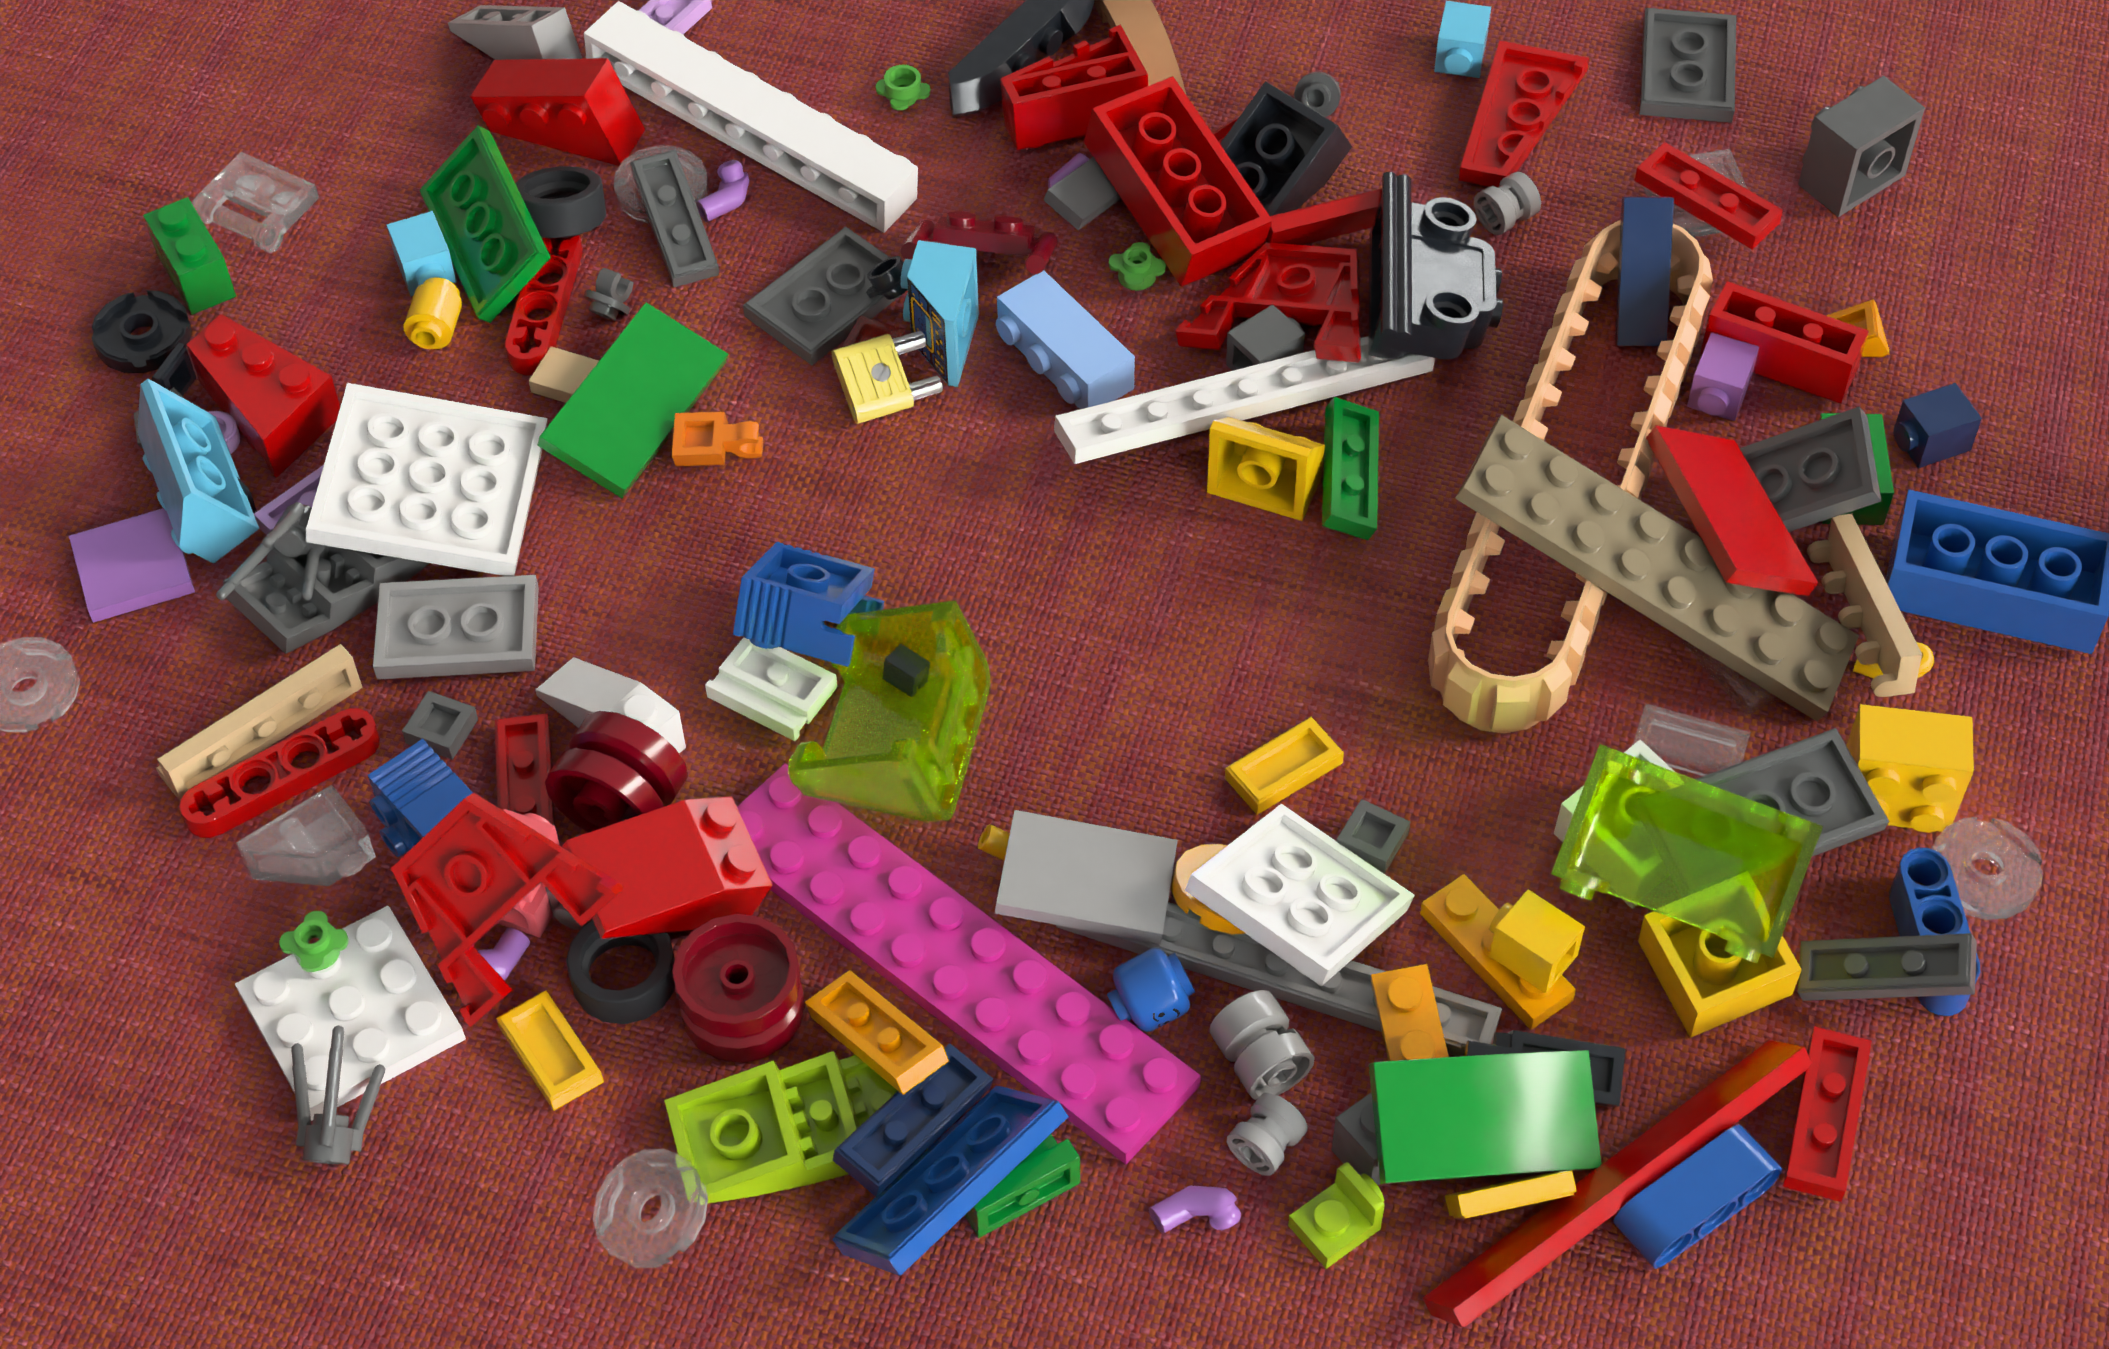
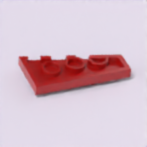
M1499 40L1460 166L1459 181L1499 187L1503 178L1517 172L1586 74L1589 58Z

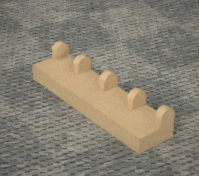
M1846 514L1833 517L1831 519L1828 540L1813 542L1807 548L1810 560L1814 563H1830L1833 572L1827 573L1822 578V585L1829 594L1844 592L1850 606L1843 608L1838 614L1841 625L1848 629L1861 627L1868 641L1860 644L1856 648L1855 654L1861 664L1878 663L1883 675L1875 677L1871 682L1874 694L1877 697H1889L1915 693L1922 653L1853 515Z
M339 644L158 758L157 760L160 764L156 768L158 774L181 801L185 792L193 786L269 748L363 688L353 657Z

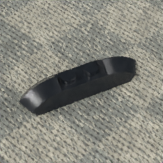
M1026 0L948 72L952 118L975 114L1001 101L1000 78L1054 55L1063 42L1074 36L1084 26L1092 12L1095 0Z

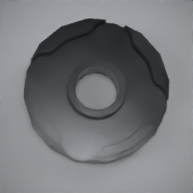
M146 290L148 295L135 297L134 292L121 295L106 304L95 316L92 324L93 335L91 337L98 357L108 367L123 373H146L159 369L179 342L185 345L189 343L192 334L186 309L174 296L161 291ZM152 327L144 334L131 335L137 328Z

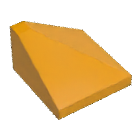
M1874 299L1827 315L1828 317L1869 331L1862 357H1884L1890 355Z

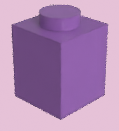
M1711 333L1694 374L1687 407L1703 411L1709 415L1735 421L1752 378L1759 346Z

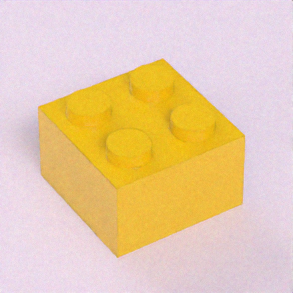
M1860 704L1846 746L1889 820L1887 825L1913 828L1924 833L1936 831L1949 832L1974 772L1972 717Z
M1747 873L1644 915L1638 942L1690 1038L1793 995L1802 969Z

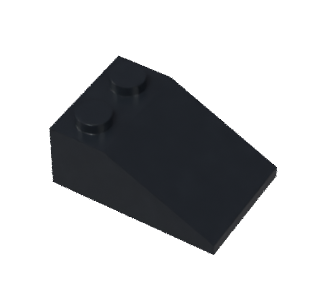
M1266 81L1220 143L1269 216L1297 210L1327 183L1352 148L1337 124Z

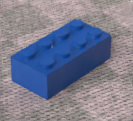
M1908 489L1895 528L1886 583L1902 612L2092 654L2109 616V533Z

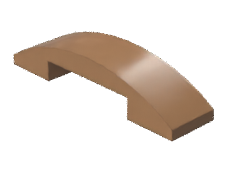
M1095 0L1094 5L1102 23L1108 22L1111 28L1121 24L1148 73V85L1173 76L1186 94L1170 40L1152 1Z

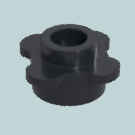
M893 256L880 262L868 273L867 278L872 284L866 291L869 298L884 295L887 300H891L908 290L901 288V272L904 262L900 256Z

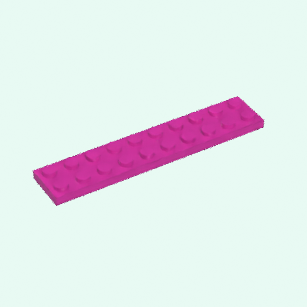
M786 763L737 806L773 885L770 890L1035 1095L1059 1101L1069 1116L1067 1120L1125 1165L1200 1087V1074L1127 1019L1120 1021L1115 1010Z

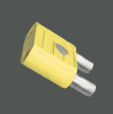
M922 331L894 339L889 334L832 351L833 363L856 424L914 407V400L942 392L943 385L940 383L941 380L938 376L908 384L898 356L926 346V338H924L925 335Z

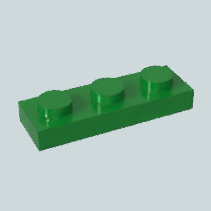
M1334 397L1325 408L1322 526L1369 540L1377 530L1379 411Z

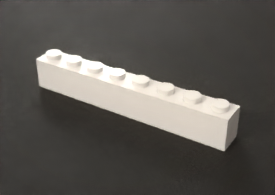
M618 1L584 32L586 58H608L622 86L883 233L917 199L918 167L907 158L890 152L874 143L869 137L858 134L836 122L828 114L820 113L798 101L790 93L782 92L760 80L754 73L742 70L724 60L716 52L708 51L688 40L680 32L668 29L650 19L642 11H636Z

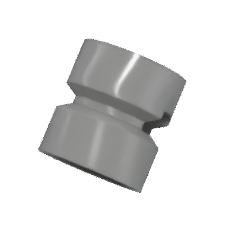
M1266 990L1250 992L1237 998L1224 1007L1210 1025L1211 1036L1224 1056L1230 1062H1235L1234 1072L1254 1100H1257L1263 1093L1280 1095L1288 1091L1309 1073L1314 1065L1315 1058L1299 1033L1294 1028L1288 1029V1016L1274 995Z

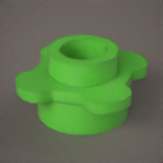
M896 65L886 71L884 79L877 82L876 92L889 99L893 109L905 110L918 99L928 98L930 86L927 83H921V75L916 68L910 65Z
M1143 242L1134 243L1124 253L1113 254L1109 258V268L1113 271H1118L1119 282L1130 290L1139 291L1149 288L1154 284L1156 276L1163 275L1166 270V263L1162 259H1157L1150 252V246Z
M312 911L305 916L304 922L294 931L285 932L281 936L279 944L284 953L295 956L298 964L304 971L316 972L326 969L336 962L340 951L347 947L349 938L345 930L335 929L328 923L327 915L324 912ZM313 938H318V939H319V941H317V942H315V943H312V944H309V941H310L311 939H313Z

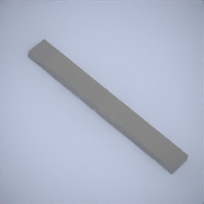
M1170 902L1167 904L1161 944L1056 925L1057 928L1138 954L1151 948H1160L1167 956L1175 952L1185 969L1253 991H1270L1275 998L1382 1032L1371 986V974L1386 971L1351 960L1323 986H1320L1262 944L1253 940L1249 935L1227 934L1211 930L1200 924V916L1193 913L1190 909L1188 914H1186L1178 905ZM1432 986L1448 1054L1460 1057L1461 1044H1467L1468 1040L1492 1043L1502 1008Z

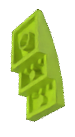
M831 1051L782 1070L778 1069L773 1060L664 1100L690 1202L693 1206L749 1198L848 1175L844 1169L832 1160L834 1150L898 1090L856 1055L839 1060L836 1053Z

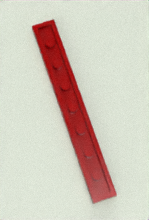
M1772 1040L1764 1043L1576 1183L1577 1191L1573 1192L1574 1195L1553 1200L1424 1296L1422 1299L1431 1316L1460 1327H1466L1620 1211L1635 1195L1713 1141L1810 1068V1065L1813 1063L1805 1046Z

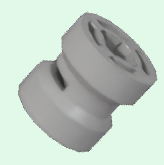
M1514 172L1503 178L1499 187L1490 186L1477 193L1474 198V208L1484 228L1494 235H1501L1512 229L1516 220L1523 221L1536 215L1541 209V198L1536 185L1526 174Z
M1263 1093L1251 1107V1118L1247 1122H1240L1227 1136V1144L1235 1157L1245 1166L1261 1175L1270 1176L1274 1174L1284 1161L1286 1146L1296 1145L1307 1132L1308 1125L1299 1110L1290 1102L1276 1094Z

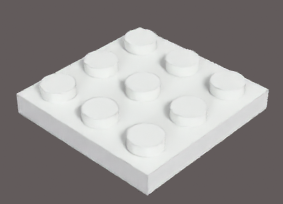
M1283 804L1277 806L1193 872L1185 889L1186 892L1201 901L1209 909L1218 913L1249 935L1253 940L1262 944L1320 986H1323L1406 913L1414 898L1413 893Z
M388 905L343 928L348 935L349 942L347 947L340 951L336 962L330 967L316 972H306L292 954L235 983L239 995L294 1093L291 1047L295 1043L302 1045L311 1121L314 1114H323L329 1051L331 1048L332 1030L335 1026L339 1025L344 1028L337 1107L365 1092L375 1066L381 1064L386 1069L382 1084L466 1039L461 1025Z

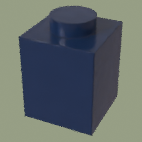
M1953 383L1903 400L1894 425L1893 434L1898 447L1902 451L1907 452L1916 466L1921 468L1971 451L1982 417L1958 385Z

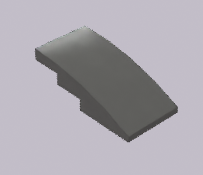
M325 546L319 558L312 598L306 601L302 599V589L308 555L304 553L296 557H288L281 554L276 548H273L267 554V561L257 565L226 599L287 654L334 630L376 604L379 599L380 583L406 582L429 563ZM229 578L223 580V585Z

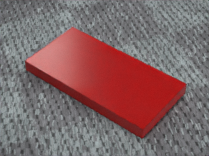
M1655 425L1646 437L1648 444L1725 582L1809 596L1817 586L1818 581L1736 441Z

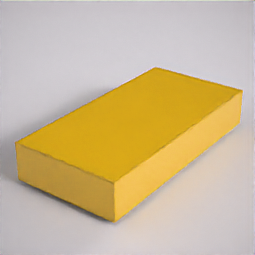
M1310 717L1226 767L1225 779L1258 815L1341 765L1344 752L1317 722Z
M546 990L496 1018L500 1030L553 1111L604 1082L601 1071Z
M1555 1171L1445 1195L1449 1216H1453V1218H1470L1571 1196L1577 1190L1572 1171Z

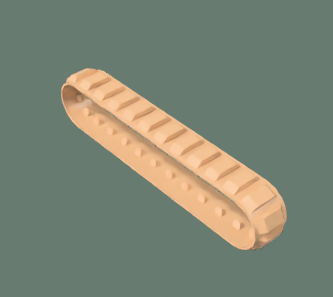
M1621 220L1604 228L1583 248L1582 258L1575 261L1567 282L1566 293L1562 294L1554 314L1552 328L1548 330L1541 347L1538 364L1534 365L1528 380L1524 400L1520 401L1514 416V423L1543 441L1548 431V428L1540 423L1546 407L1557 406L1562 394L1560 390L1554 387L1559 372L1571 370L1576 356L1568 352L1573 336L1585 335L1589 321L1581 316L1587 301H1598L1603 284L1610 280L1618 279ZM1673 224L1670 290L1681 299L1684 306H1674L1669 320L1679 327L1674 340L1661 341L1657 356L1666 361L1662 374L1660 376H1648L1644 386V391L1653 396L1648 411L1635 412L1632 419L1631 427L1640 433L1635 448L1621 449L1617 461L1619 465L1627 470L1622 484L1616 486L1639 500L1641 499L1642 491L1646 488L1655 455L1646 437L1655 425L1667 427L1668 418L1671 417L1678 398L1681 382L1684 381L1691 361L1693 348L1696 347L1703 328L1713 283L1709 259L1703 254L1698 241L1684 228ZM1477 512L1467 536L1466 549L1460 553L1452 574L1450 589L1446 590L1436 615L1435 629L1432 632L1428 658L1431 686L1440 691L1443 705L1451 710L1459 720L1482 731L1505 734L1526 730L1540 721H1547L1567 702L1569 687L1576 684L1584 662L1587 645L1591 642L1599 619L1601 606L1604 605L1608 592L1576 573V578L1584 582L1585 586L1580 600L1566 601L1561 617L1571 623L1565 641H1551L1547 657L1553 660V662L1539 671L1512 677L1491 674L1472 665L1465 658L1464 650L1457 649L1455 641L1458 634H1470L1475 618L1469 615L1467 610L1474 594L1486 593L1490 579L1483 575L1482 572L1488 556L1500 555L1505 540L1497 535L1500 526Z

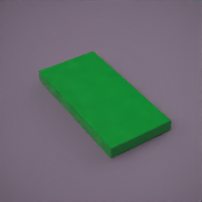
M477 126L419 191L428 211H433L449 249L451 261L477 318L491 323L549 261L551 256L491 132Z
M646 302L540 435L537 446L623 499L674 432L675 413H688L725 365L729 354Z

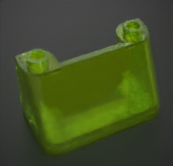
M956 600L848 614L838 624L837 629L842 630L845 634L855 635L851 663L846 667L831 662L832 666L838 669L845 683L823 749L814 741L802 742L797 746L788 764L791 782L798 787L803 795L927 823L948 821L952 818L956 809L989 695L990 671L986 657ZM900 643L930 662L928 682L920 690L917 687V693L913 697L908 696L882 679L885 658Z
M1600 744L1551 874L1563 878L1559 888L1588 900H1592L1595 891L1608 893L1714 933L1728 940L1724 951L1758 963L1761 953L1774 958L1823 826Z

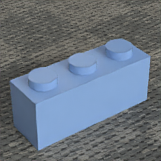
M1044 270L997 296L998 319L996 320V328L1000 337L1008 345L1017 347L1026 356L1030 366L1036 373L1044 374L1053 382L1067 403H1074L1079 409H1084L1115 401L1134 389L1135 356Z

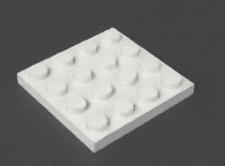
M347 383L307 523L306 542L502 576H515L542 448L537 446L540 435L547 428L548 418Z

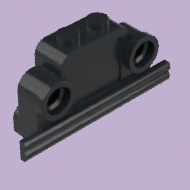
M1393 172L1383 173L1382 196L1370 231L1368 355L1385 359H1399L1406 353H1412L1438 359H1453L1458 357L1464 348L1474 349L1481 346L1488 327H1498L1503 310V299L1496 298L1501 284L1502 269L1495 268V251L1490 244L1481 239L1469 237L1476 224V215L1469 206L1458 200L1445 197L1434 198L1428 201L1426 205L1413 203L1411 201V178L1404 174L1397 176Z

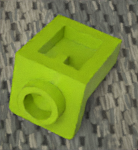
M1346 1162L1337 1168L1336 1179L1333 1185L1289 1215L1288 1226L1327 1269L1381 1230L1385 1206L1384 1197L1380 1188L1370 1176L1365 1173L1359 1175Z

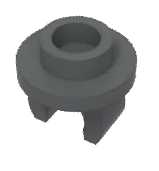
M1324 72L1308 73L1296 85L1294 99L1320 115L1327 117L1336 110L1340 103L1341 91L1339 82Z
M602 268L597 276L596 292L585 290L583 298L591 302L588 310L612 321H616L618 313L628 316L631 308L623 304V302L629 298L634 282L622 278L618 272Z

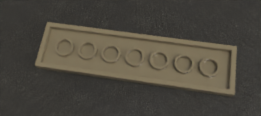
M1503 415L1499 417L1492 426L1455 499L1815 721L1821 719L1829 711L1859 637L1858 634L1793 594L1726 583L1699 536Z

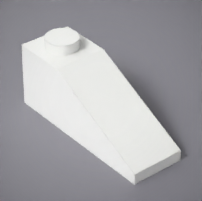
M573 657L535 690L536 695L578 728L588 714L597 711L616 712L636 719L655 730L673 745L678 753L686 748L679 711L639 681Z

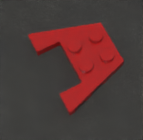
M1266 242L1229 277L1230 286L1220 296L1210 295L1200 305L1201 314L1192 323L1184 320L1175 331L1179 346L1220 350L1227 333L1237 317L1251 318L1273 304L1287 318H1293L1297 322L1309 326L1323 324L1314 342L1316 359L1359 363L1361 359L1360 266L1357 249Z
M474 792L464 798L391 867L422 934L429 932L442 959L438 967L446 983L453 982L463 1003L459 1010L464 1021L470 1027L477 1023L512 991L510 986L476 950L474 944L540 883L545 885L581 927L624 889L618 881Z

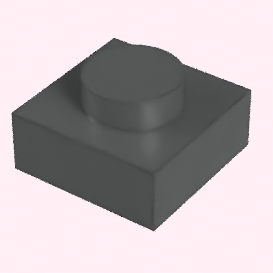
M428 691L402 730L405 743L414 745L421 739H424L435 753L453 760L478 721L477 712L474 706Z
M1361 799L1336 841L1385 874L1409 834L1410 821Z

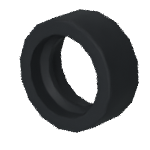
M572 166L544 168L525 175L515 183L541 238L576 236L599 226L606 217L601 177L592 170Z
M591 921L580 929L570 943L566 963L575 999L586 1013L603 1022L628 1024L644 1020L662 1009L675 990L672 972L675 957L670 936L666 932L601 939L594 921ZM623 945L640 946L654 955L655 969L646 980L635 987L623 990L603 989L594 984L590 979V966L598 956L611 948Z

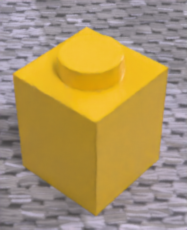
M1528 889L1514 906L1509 902L1505 903L1492 920L1489 930L1494 933L1490 957L1546 994L1578 956L1585 926Z

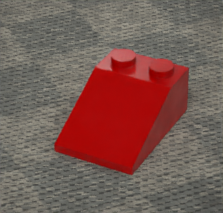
M732 796L685 799L568 839L562 846L567 851L618 881L624 888L592 918L601 939L695 930L714 918L733 914L752 916L773 886Z

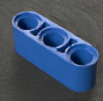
M1919 847L1909 850L1903 855L1889 890V901L1899 935L1922 936L1971 933L1947 859L1939 852L1930 848ZM1914 881L1920 882L1924 885L1917 884ZM1928 929L1938 931L1940 934H1936ZM1977 952L1975 984L1981 972ZM1970 995L1920 996L1918 999L1928 1011L1940 1016H1951L1958 1014L1965 1008Z
M1742 1125L1733 1126L1630 1199L1613 1220L1614 1225L1653 1268H1660L1764 1194L1779 1178L1782 1168Z

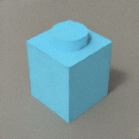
M1446 1L1438 36L1434 72L1480 78L1491 7Z
M433 211L386 224L395 259L410 296H413L416 288L429 278L439 277L447 279L453 284L457 283L449 249Z

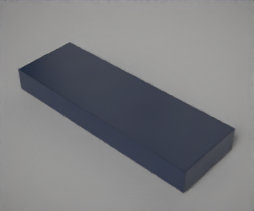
M1622 196L1615 344L1618 346H1659L1661 341H1667L1673 197Z
M950 1043L944 1048L949 1060L946 1064L904 1095L897 1091L834 1150L832 1160L875 1197L991 1088L993 1078Z

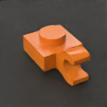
M725 412L675 413L672 458L675 466L725 465L726 452H731L742 458L754 459L762 457L763 437L759 436V423L745 421L737 424H728Z

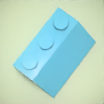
M146 379L140 384L137 433L145 452L143 461L152 472L159 490L157 492L158 501L167 511L173 527L171 536L176 545L185 553H194L215 563L256 532L259 526L247 495L244 494L238 481L240 477L216 416L154 381Z

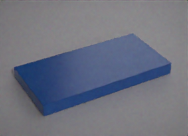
M995 1086L877 1197L839 1230L832 1240L843 1255L901 1276L1069 1116L1057 1100Z

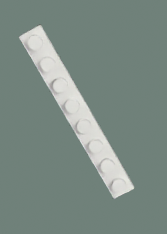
M1368 336L1361 338V359L1359 363L1316 359L1315 350L1056 415L1054 432L1073 463L1077 464L1208 430L1214 420L1231 417L1242 421L1433 371L1435 358L1406 353L1399 359L1368 355Z

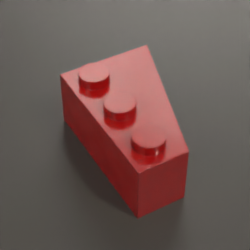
M1121 24L1109 29V38L1089 46V43L1084 40L1073 45V54L1056 62L1047 57L1000 78L1004 125L1017 150L1038 148L1047 143L1069 138H1083L1087 131L1092 108L1149 86L1148 73Z
M608 58L494 60L470 96L490 132L621 167L645 131Z
M219 314L186 344L200 384L219 408L232 416L247 443L252 449L258 451L275 478L337 421L341 406L331 375L228 317Z

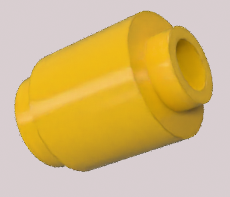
M434 277L427 279L416 288L403 326L404 332L410 341L424 349H440L450 343L462 308L460 292L456 285L447 279Z

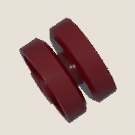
M597 711L585 717L569 743L570 750L564 751L548 774L545 786L548 796L559 811L575 825L587 832H592L672 804L688 778L686 763L676 748L658 732L642 722L620 713Z
M733 914L714 918L693 930L677 950L672 970L685 1032L698 1049L718 1060L739 1063L766 1058L786 1046L800 1028L805 1008L800 968L795 945L781 927L758 916Z

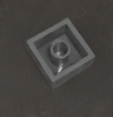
M1882 76L1866 87L1860 86L1856 88L1849 97L1836 105L1823 108L1817 113L1811 123L1812 132L1808 148L1802 158L1803 167L1798 185L1837 217H1840L1906 175L1925 107L1885 76Z

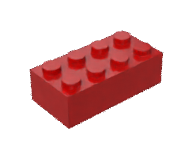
M1173 76L1092 108L1084 144L1181 287L1250 258L1264 245L1273 220Z

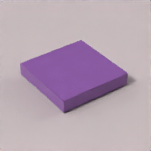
M164 508L69 536L88 612L93 623L195 593L184 551L176 545L171 536L173 527Z

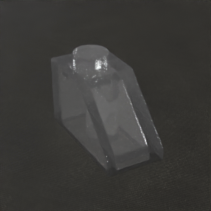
M332 785L236 842L248 873L253 879L330 886L343 877L356 874L366 863L376 858L366 827Z

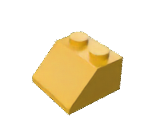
M1231 417L1214 420L1210 426L1207 493L1303 521L1322 478L1325 445L1313 442L1305 437L1292 436L1265 428L1257 423L1245 422Z

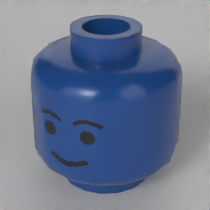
M1151 948L1118 965L1114 969L1113 981L1116 989L1107 993V996L1120 1021L1132 1019L1141 1031L1151 1032L1186 1014L1190 1008L1188 996L1196 992L1175 952L1167 956L1160 948Z

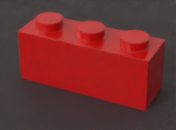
M1727 281L1709 314L1700 354H1703L1711 333L1759 346L1753 373L1842 404L1858 370L1869 331Z

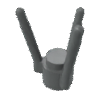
M295 502L288 506L275 527L263 539L261 545L218 590L217 598L219 600L226 599L273 548H276L281 554L288 557H296L304 553L308 555L303 580L302 599L310 600L315 586L319 558L326 546L306 542V527L312 508L300 502Z
M339 1025L335 1026L332 1030L323 1114H314L312 1125L303 1047L299 1043H295L291 1047L298 1120L296 1146L304 1147L302 1161L337 1165L350 1164L351 1151L361 1152L364 1130L386 1069L383 1065L375 1066L352 1127L348 1128L349 1117L336 1115L344 1040V1028Z

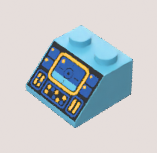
M918 240L912 260H904L901 272V288L908 289L904 302L903 319L906 322H910L911 333L922 331L925 335L926 346L918 349L919 352L948 386L958 387L979 317L976 248Z

